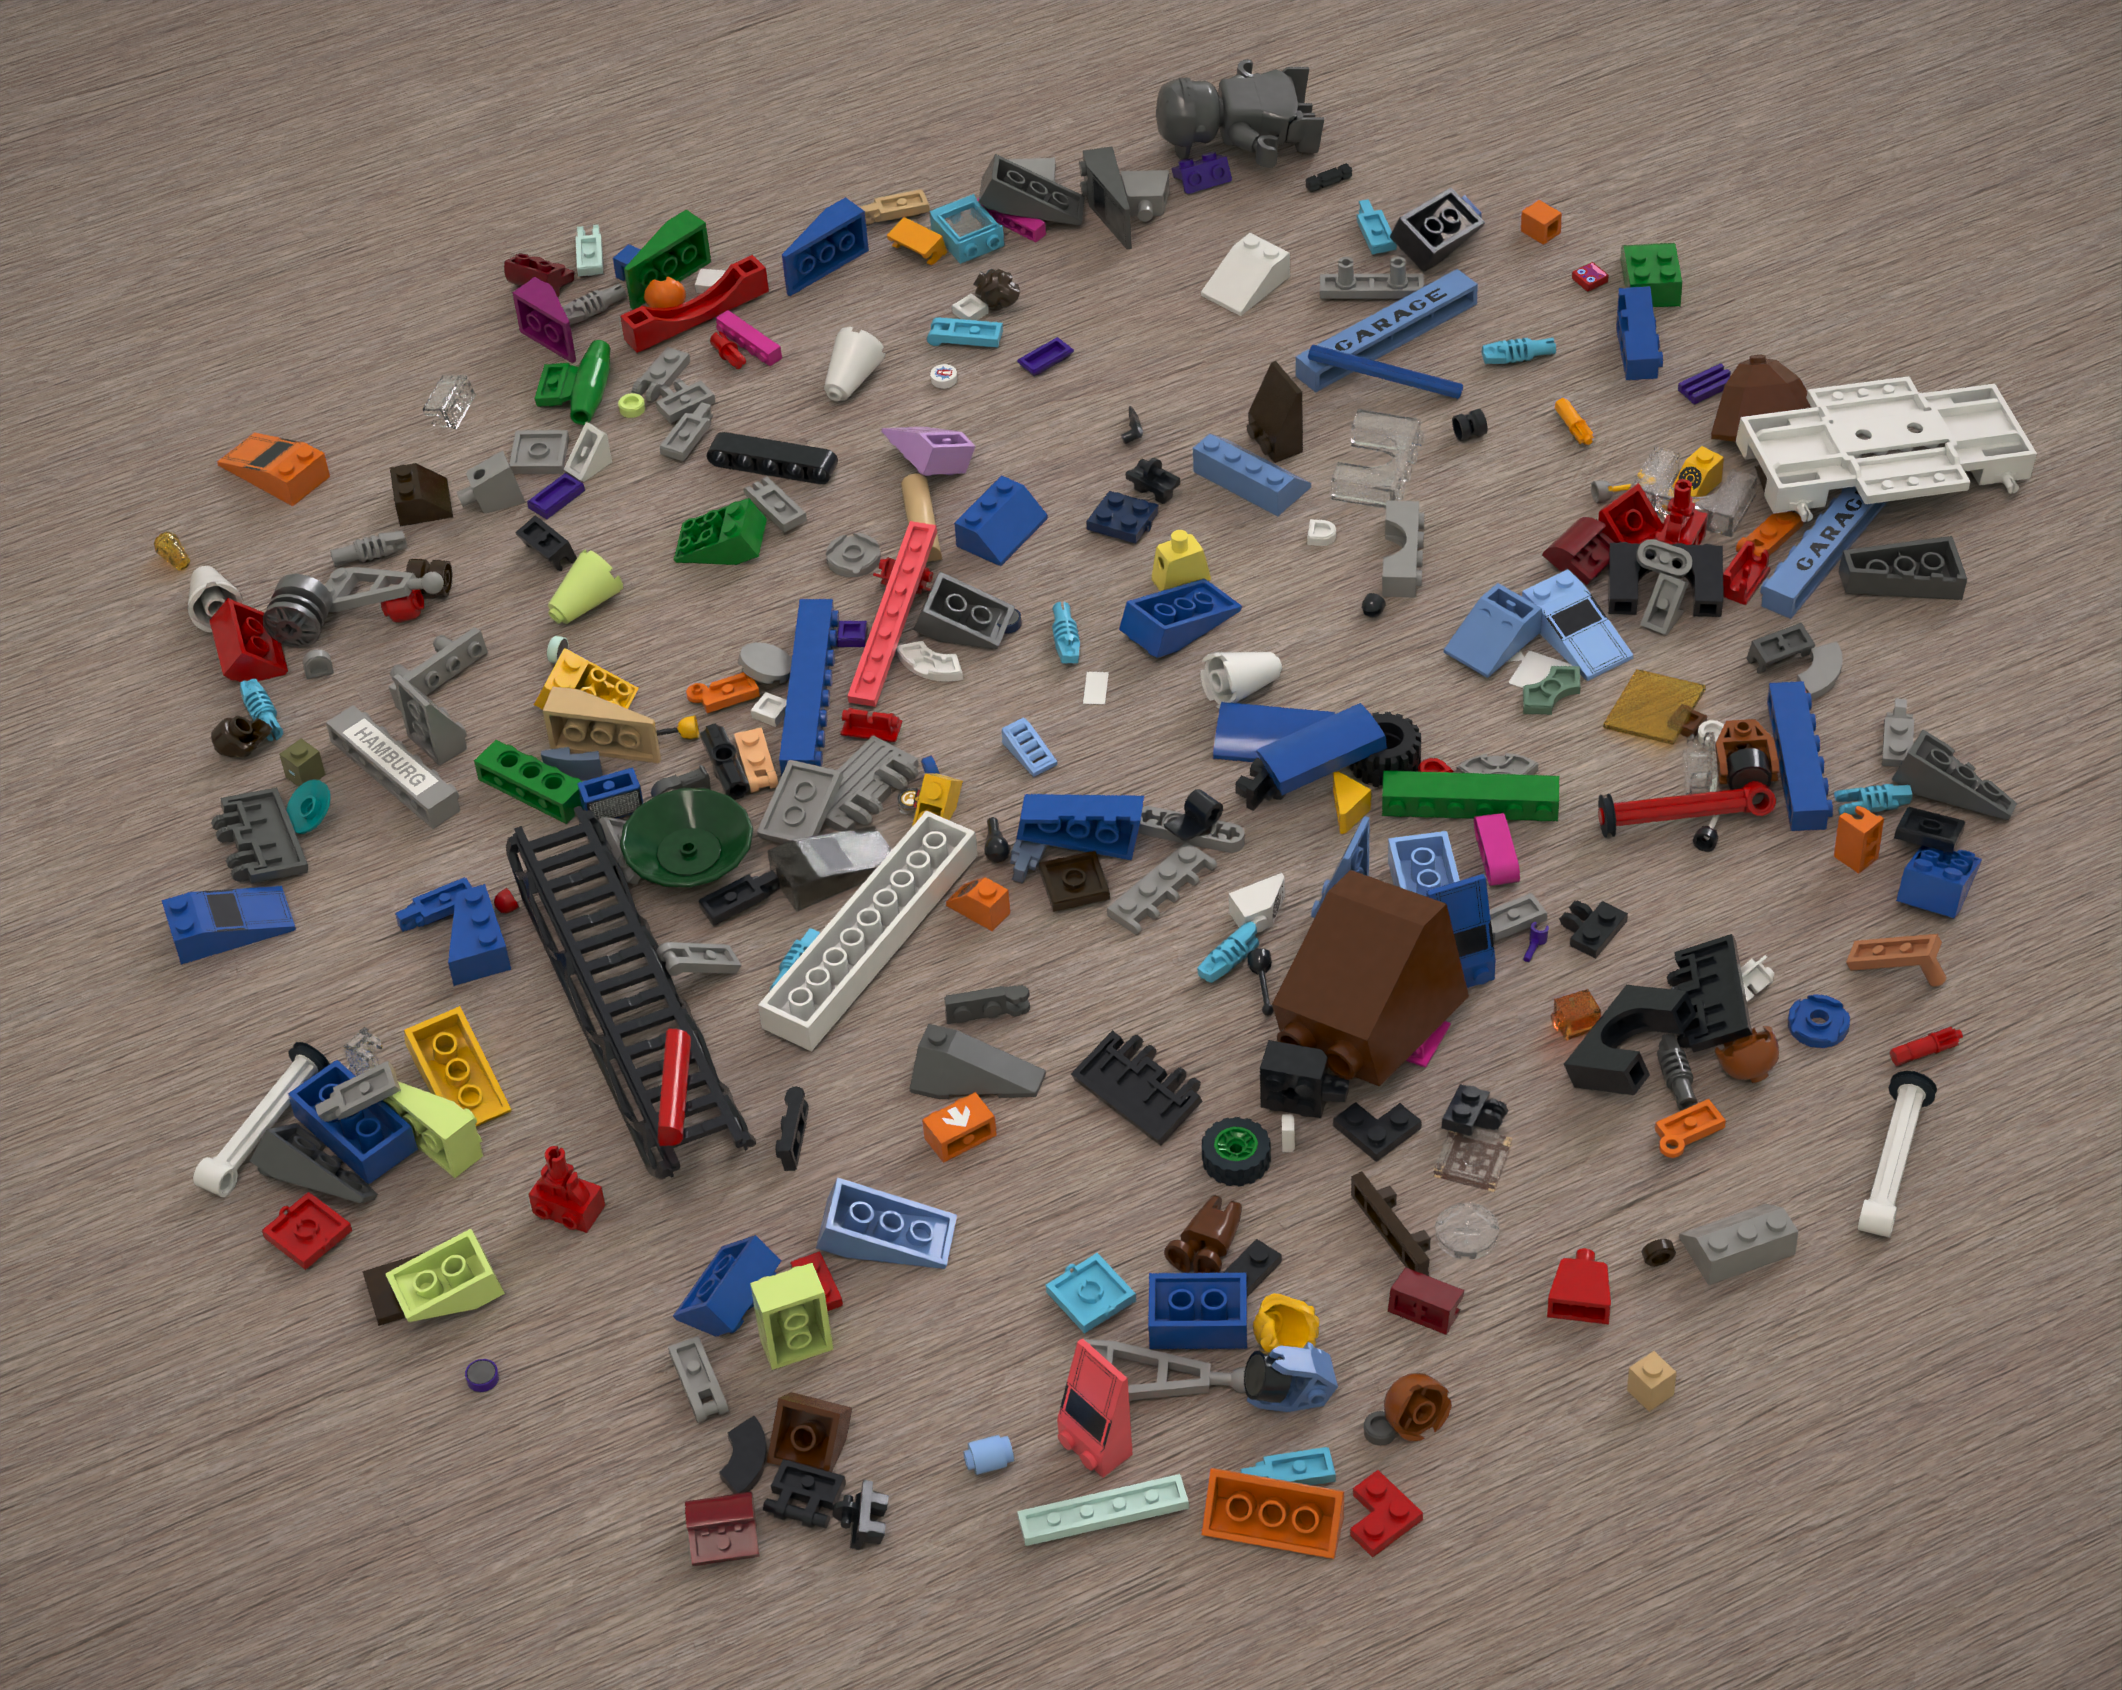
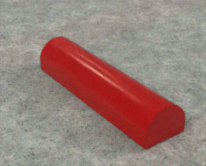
M668 1029L666 1031L658 1121L659 1146H674L683 1140L691 1037L687 1032L680 1029Z

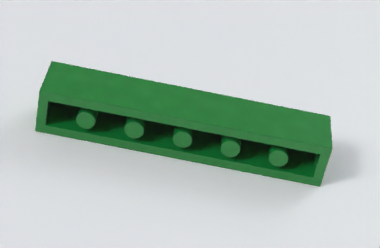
M1383 771L1382 816L1474 819L1476 816L1504 813L1506 820L1558 821L1560 776Z

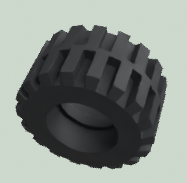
M1379 712L1372 713L1373 718L1385 734L1387 748L1371 754L1369 757L1349 765L1356 778H1362L1363 783H1372L1373 787L1379 788L1380 785L1383 786V771L1418 772V767L1421 763V733H1419L1418 726L1413 725L1411 719H1404L1401 714L1392 715L1391 712H1385V714H1379Z

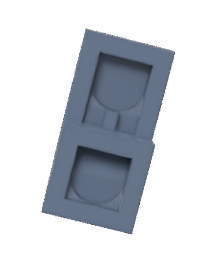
M569 747L541 751L543 763L554 766L571 777H576L580 780H590L603 776L599 751L572 755Z

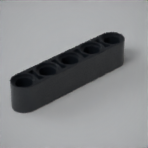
M720 432L715 436L706 456L708 461L716 467L815 484L828 483L838 464L836 454L828 449L728 432Z

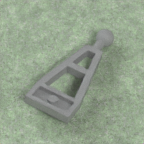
M353 567L334 570L325 586L332 595V606L329 612H338L410 595L412 590L424 589L427 593L435 594L441 591L444 581L437 572H428L423 578H416L414 573ZM358 581L375 582L369 591L349 595Z
M1084 1339L1112 1365L1114 1357L1158 1367L1157 1383L1128 1385L1129 1401L1209 1393L1210 1385L1231 1386L1238 1393H1246L1244 1389L1245 1367H1239L1232 1373L1211 1372V1363L1116 1341ZM1168 1369L1200 1376V1379L1167 1382Z

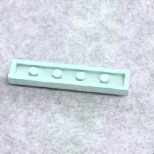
M1177 1474L1017 1511L1025 1546L1189 1509V1501L1181 1475Z

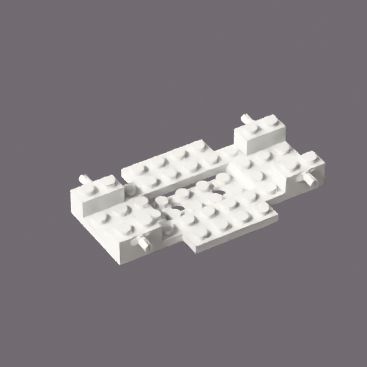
M1909 376L1809 389L1806 399L1811 408L1741 417L1736 437V444L1744 459L1757 458L1767 477L1764 497L1773 514L1797 511L1803 522H1806V520L1808 522L1813 518V514L1809 509L1825 507L1829 490L1854 486L1864 504H1873L1968 491L1971 482L1965 471H1971L1979 485L2003 483L2008 493H2016L2019 490V486L2015 480L2030 479L2037 455L1995 384L1919 393ZM1908 427H1914L1916 430H1919V431H1922V432H1920V433H1913V432H1910L1907 428H1908ZM1862 433L1864 436L1870 439L1862 440L1859 439L1856 435ZM1945 443V447L1937 448L1939 444ZM1919 446L1931 448L1925 450L1912 451L1914 447ZM1899 449L1903 451V453L1886 455L1889 450ZM1874 453L1876 455H1880L1861 458L1862 454Z

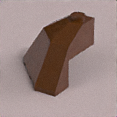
M1761 354L1751 355L1749 360L1738 364L1724 386L1711 432V439L1736 442L1741 417L1811 408L1806 399L1807 390L1803 382L1779 361L1766 359V356Z

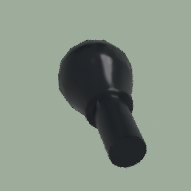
M991 817L987 820L988 835L984 846V853L987 859L999 863L1008 858L1010 846L1000 832L998 819Z

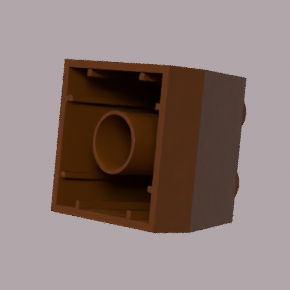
M1350 870L1327 892L1272 1003L1280 1031L1277 1034V1041L1321 1049L1328 1057L1329 1069L1338 1077L1346 1080L1356 1077L1380 1087L1469 997L1447 904Z

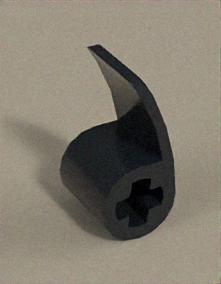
M1196 789L1190 793L1185 801V814L1171 822L1165 823L1164 828L1183 841L1190 840L1209 829L1219 820L1223 812V805L1201 789Z

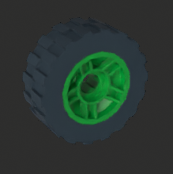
M1240 1117L1224 1118L1220 1122L1213 1123V1126L1205 1131V1136L1202 1138L1201 1148L1204 1170H1207V1174L1220 1184L1224 1183L1226 1186L1238 1185V1187L1248 1183L1252 1184L1255 1180L1261 1179L1265 1171L1269 1169V1162H1271L1270 1138H1268L1267 1131L1258 1122H1253L1252 1119Z

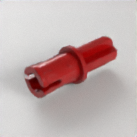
M719 331V335L715 332L710 337L711 345L719 351V356L723 360H727L736 369H741L742 365L746 364V358L738 351L737 344L729 341L723 332Z

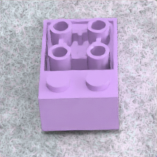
M930 427L882 428L881 430L890 443L896 446L903 456L917 468L920 474L925 476L966 473L975 449V445L960 431Z

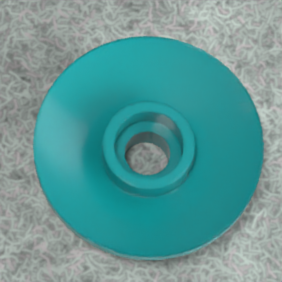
M316 779L309 780L300 785L292 794L286 811L295 833L305 834L314 830L326 816L330 805V790L324 782Z

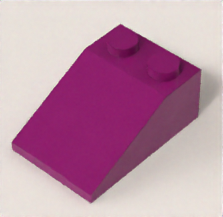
M534 277L512 292L519 330L522 334L573 364L576 362V355L568 317L553 287L549 283Z

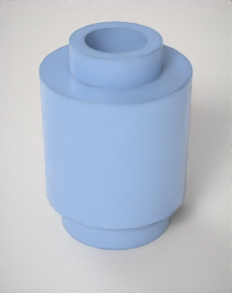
M995 1435L968 1443V1450L963 1451L967 1469H974L976 1475L1005 1468L1007 1463L1014 1462L1013 1450L1008 1436L1000 1437Z

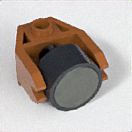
M1756 719L1726 721L1715 744L1714 765L1719 784H1727L1728 781L1730 790L1741 789L1752 781H1759L1767 787L1771 785L1772 781H1778L1779 761L1774 738Z

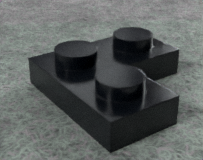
M1355 1102L1333 1118V1127L1377 1162L1419 1131L1422 1127V1121L1401 1103L1379 1119H1376Z

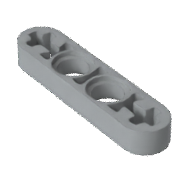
M1145 806L1142 808L1138 832L1151 837L1185 843L1186 841L1181 840L1164 828L1165 823L1171 822L1185 813ZM1218 820L1207 829L1211 831L1210 834L1205 836L1198 835L1187 840L1188 843L1194 846L1234 853L1244 847L1245 833L1243 828L1237 824Z

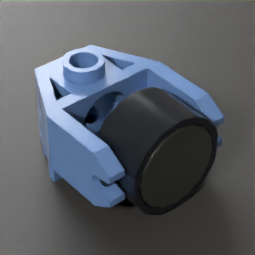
M1307 1342L1304 1348L1280 1345L1271 1352L1254 1351L1250 1355L1244 1371V1389L1248 1396L1247 1402L1259 1409L1291 1412L1322 1407L1338 1388L1330 1355L1321 1349L1315 1348L1310 1342Z

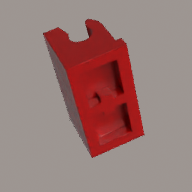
M1748 540L1745 542L1723 573L1724 598L1743 605L1748 604L1770 572V567H1768L1769 553L1766 549L1762 552L1761 557H1758L1754 554V542Z

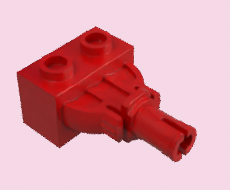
M1679 479L1676 482L1674 498L1667 505L1670 515L1667 514L1665 517L1663 530L1656 533L1654 540L1667 544L1700 545L1704 539L1708 514L1695 510V503H1693V498L1691 497L1692 483L1689 480Z
M551 1146L544 1153L547 1164L541 1170V1177L528 1194L532 1212L541 1219H550L563 1224L568 1229H577L587 1233L606 1206L602 1186L578 1178L577 1172H573V1165L566 1163L564 1149H558V1146Z

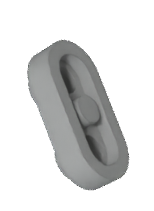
M1645 540L1636 551L1637 562L1643 568L1658 573H1665L1675 578L1685 576L1692 567V557L1688 551L1658 540ZM1645 552H1652L1654 559H1647ZM1672 561H1679L1681 568L1673 567Z

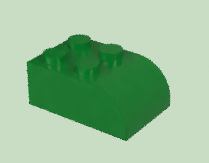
M1676 244L1622 245L1620 260L1625 288L1650 286L1653 307L1681 306L1682 276Z

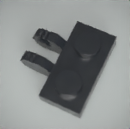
M1577 900L1569 907L1571 913L1564 912L1559 918L1563 927L1574 932L1570 938V946L1596 959L1625 925L1628 913L1604 901L1592 911L1589 905Z
M1460 1084L1442 1118L1441 1128L1472 1136L1476 1126L1498 1130L1503 1123L1502 1118L1504 1119L1509 1110L1504 1102L1493 1098L1489 1099V1091Z

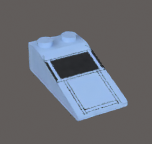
M1568 569L1522 591L1523 598L1542 608L1541 633L1539 634L1569 664L1580 666V675L1586 681L1633 659V653L1588 589Z

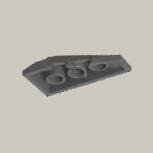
M1922 730L1898 767L1892 780L1897 782L1898 785H1910L1912 792L1916 795L2009 820L2017 803L1992 781H1982L1974 772L1976 768L1969 762L1963 765L1953 756L1955 750L1948 744Z
M928 1024L918 1045L910 1092L936 1099H949V1095L969 1096L974 1092L977 1094H996L999 1098L1036 1097L1045 1078L1046 1070L958 1030Z
M297 1123L266 1130L250 1159V1162L258 1167V1171L266 1177L279 1179L354 1202L364 1203L375 1200L378 1195L356 1173L343 1170L340 1167L343 1161L338 1156L327 1155L323 1151L326 1145Z

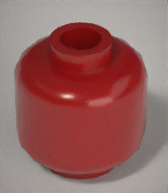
M419 589L412 590L409 596L381 602V608L386 617L389 616L393 622L402 623L420 616L421 610L424 609V598Z

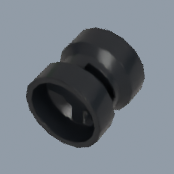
M1481 409L1472 410L1468 415L1459 414L1452 418L1453 430L1460 442L1470 439L1472 435L1480 436L1487 434V421Z

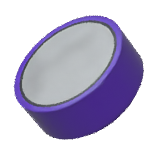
M478 1359L470 1363L466 1368V1381L469 1388L473 1391H489L499 1381L497 1366L491 1360Z

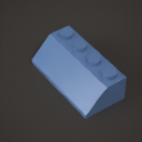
M1208 434L1193 447V472L1276 516L1283 513L1311 488L1310 482L1228 439Z

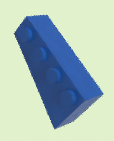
M1024 794L1016 839L1083 852L1096 850V853L1100 855L1132 860L1141 821L1144 796Z

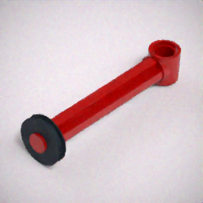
M1759 781L1749 782L1741 789L1613 803L1612 796L1608 793L1607 798H1604L1602 794L1599 795L1598 817L1602 834L1607 838L1608 833L1615 837L1616 826L1738 812L1764 816L1773 811L1776 798L1774 793ZM1757 793H1764V798L1759 804L1752 803L1753 797Z

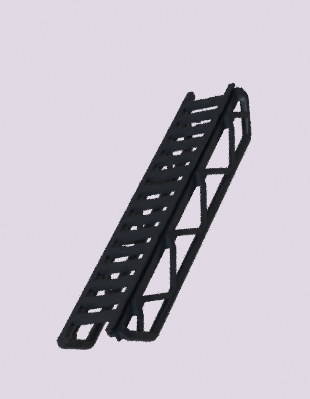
M581 806L575 807L574 813L579 821V825L532 841H528L522 826L514 828L515 833L507 839L506 854L522 901L649 1174L660 1180L668 1176L674 1177L673 1172L680 1169V1162L673 1148L728 1129L737 1148L743 1147L746 1151L748 1147H754L756 1139L749 1133L746 1122L736 1107L729 1088L717 1076L703 1034L694 1021L687 1002L678 996L671 975L665 967L666 962L662 961L657 954L659 945L650 931L647 920L637 912L624 873L611 851L612 848L596 815L591 810H583ZM586 837L589 842L587 845L540 861L535 856L536 853ZM517 853L520 854L527 870L523 871ZM594 856L599 863L581 869L579 872L567 874L547 881L544 873ZM603 876L608 881V884L559 901L554 896V893ZM533 894H539L562 943L563 951H558ZM615 896L618 904L601 909L596 913L583 915L566 921L563 915L569 911ZM625 916L628 923L577 942L573 937L574 933ZM631 937H635L638 943L635 946L620 950L618 953L603 956L589 962H585L582 954ZM643 957L648 964L647 966L595 983L592 977L594 974ZM571 975H577L604 1034H597L572 981ZM655 978L658 985L639 992L632 997H625L605 1004L602 998L604 995ZM665 999L668 1005L667 1008L616 1026L612 1019L614 1016ZM675 1020L678 1029L687 1032L691 1037L689 1065L696 1063L699 1072L688 1075L687 1091L706 1085L710 1092L707 1095L686 1102L685 1118L716 1106L720 1116L684 1128L683 1140L677 1145L659 1146V1112L655 1111L653 1103L660 1101L662 1085L645 1090L642 1082L663 1075L664 1059L639 1068H635L632 1060L664 1049L666 1033L625 1047L622 1038ZM616 1059L641 1112L643 1121L638 1122L610 1060ZM655 1146L663 1159L659 1164L651 1150Z

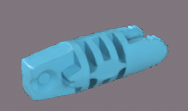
M1884 784L1882 786L1876 785L1866 788L1835 791L1834 797L1839 803L1857 801L1841 805L1838 809L1839 815L1844 812L1850 815H1857L1855 812L1856 806L1864 807L1870 812L1897 809L1900 805L1910 804L1913 793L1910 785L1893 786V784Z
M1251 921L1247 922L1218 945L1198 966V976L1213 983L1246 958L1250 951L1259 946L1258 937L1256 938L1255 936L1257 934L1256 924Z

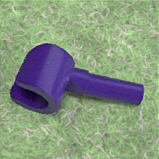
M1537 922L1531 924L1530 945L1523 958L1525 962H1530L1538 945H1543L1547 942L1548 925L1545 930L1538 931L1536 930Z

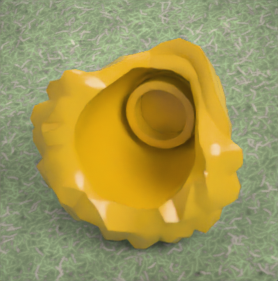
M1273 1293L1266 1296L1260 1304L1259 1312L1255 1316L1252 1327L1257 1343L1264 1351L1271 1352L1280 1345L1304 1348L1306 1343L1310 1342L1315 1346V1339L1319 1335L1318 1327L1320 1321L1318 1316L1315 1315V1308L1313 1306H1308L1303 1301L1282 1294Z

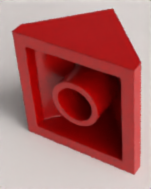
M1639 483L1599 511L1598 520L1606 525L1602 532L1615 543L1641 544L1645 540L1654 539L1656 533L1663 530L1660 518Z

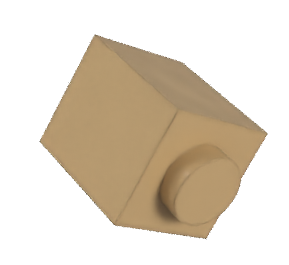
M1653 1351L1629 1367L1627 1391L1650 1412L1674 1395L1676 1371Z

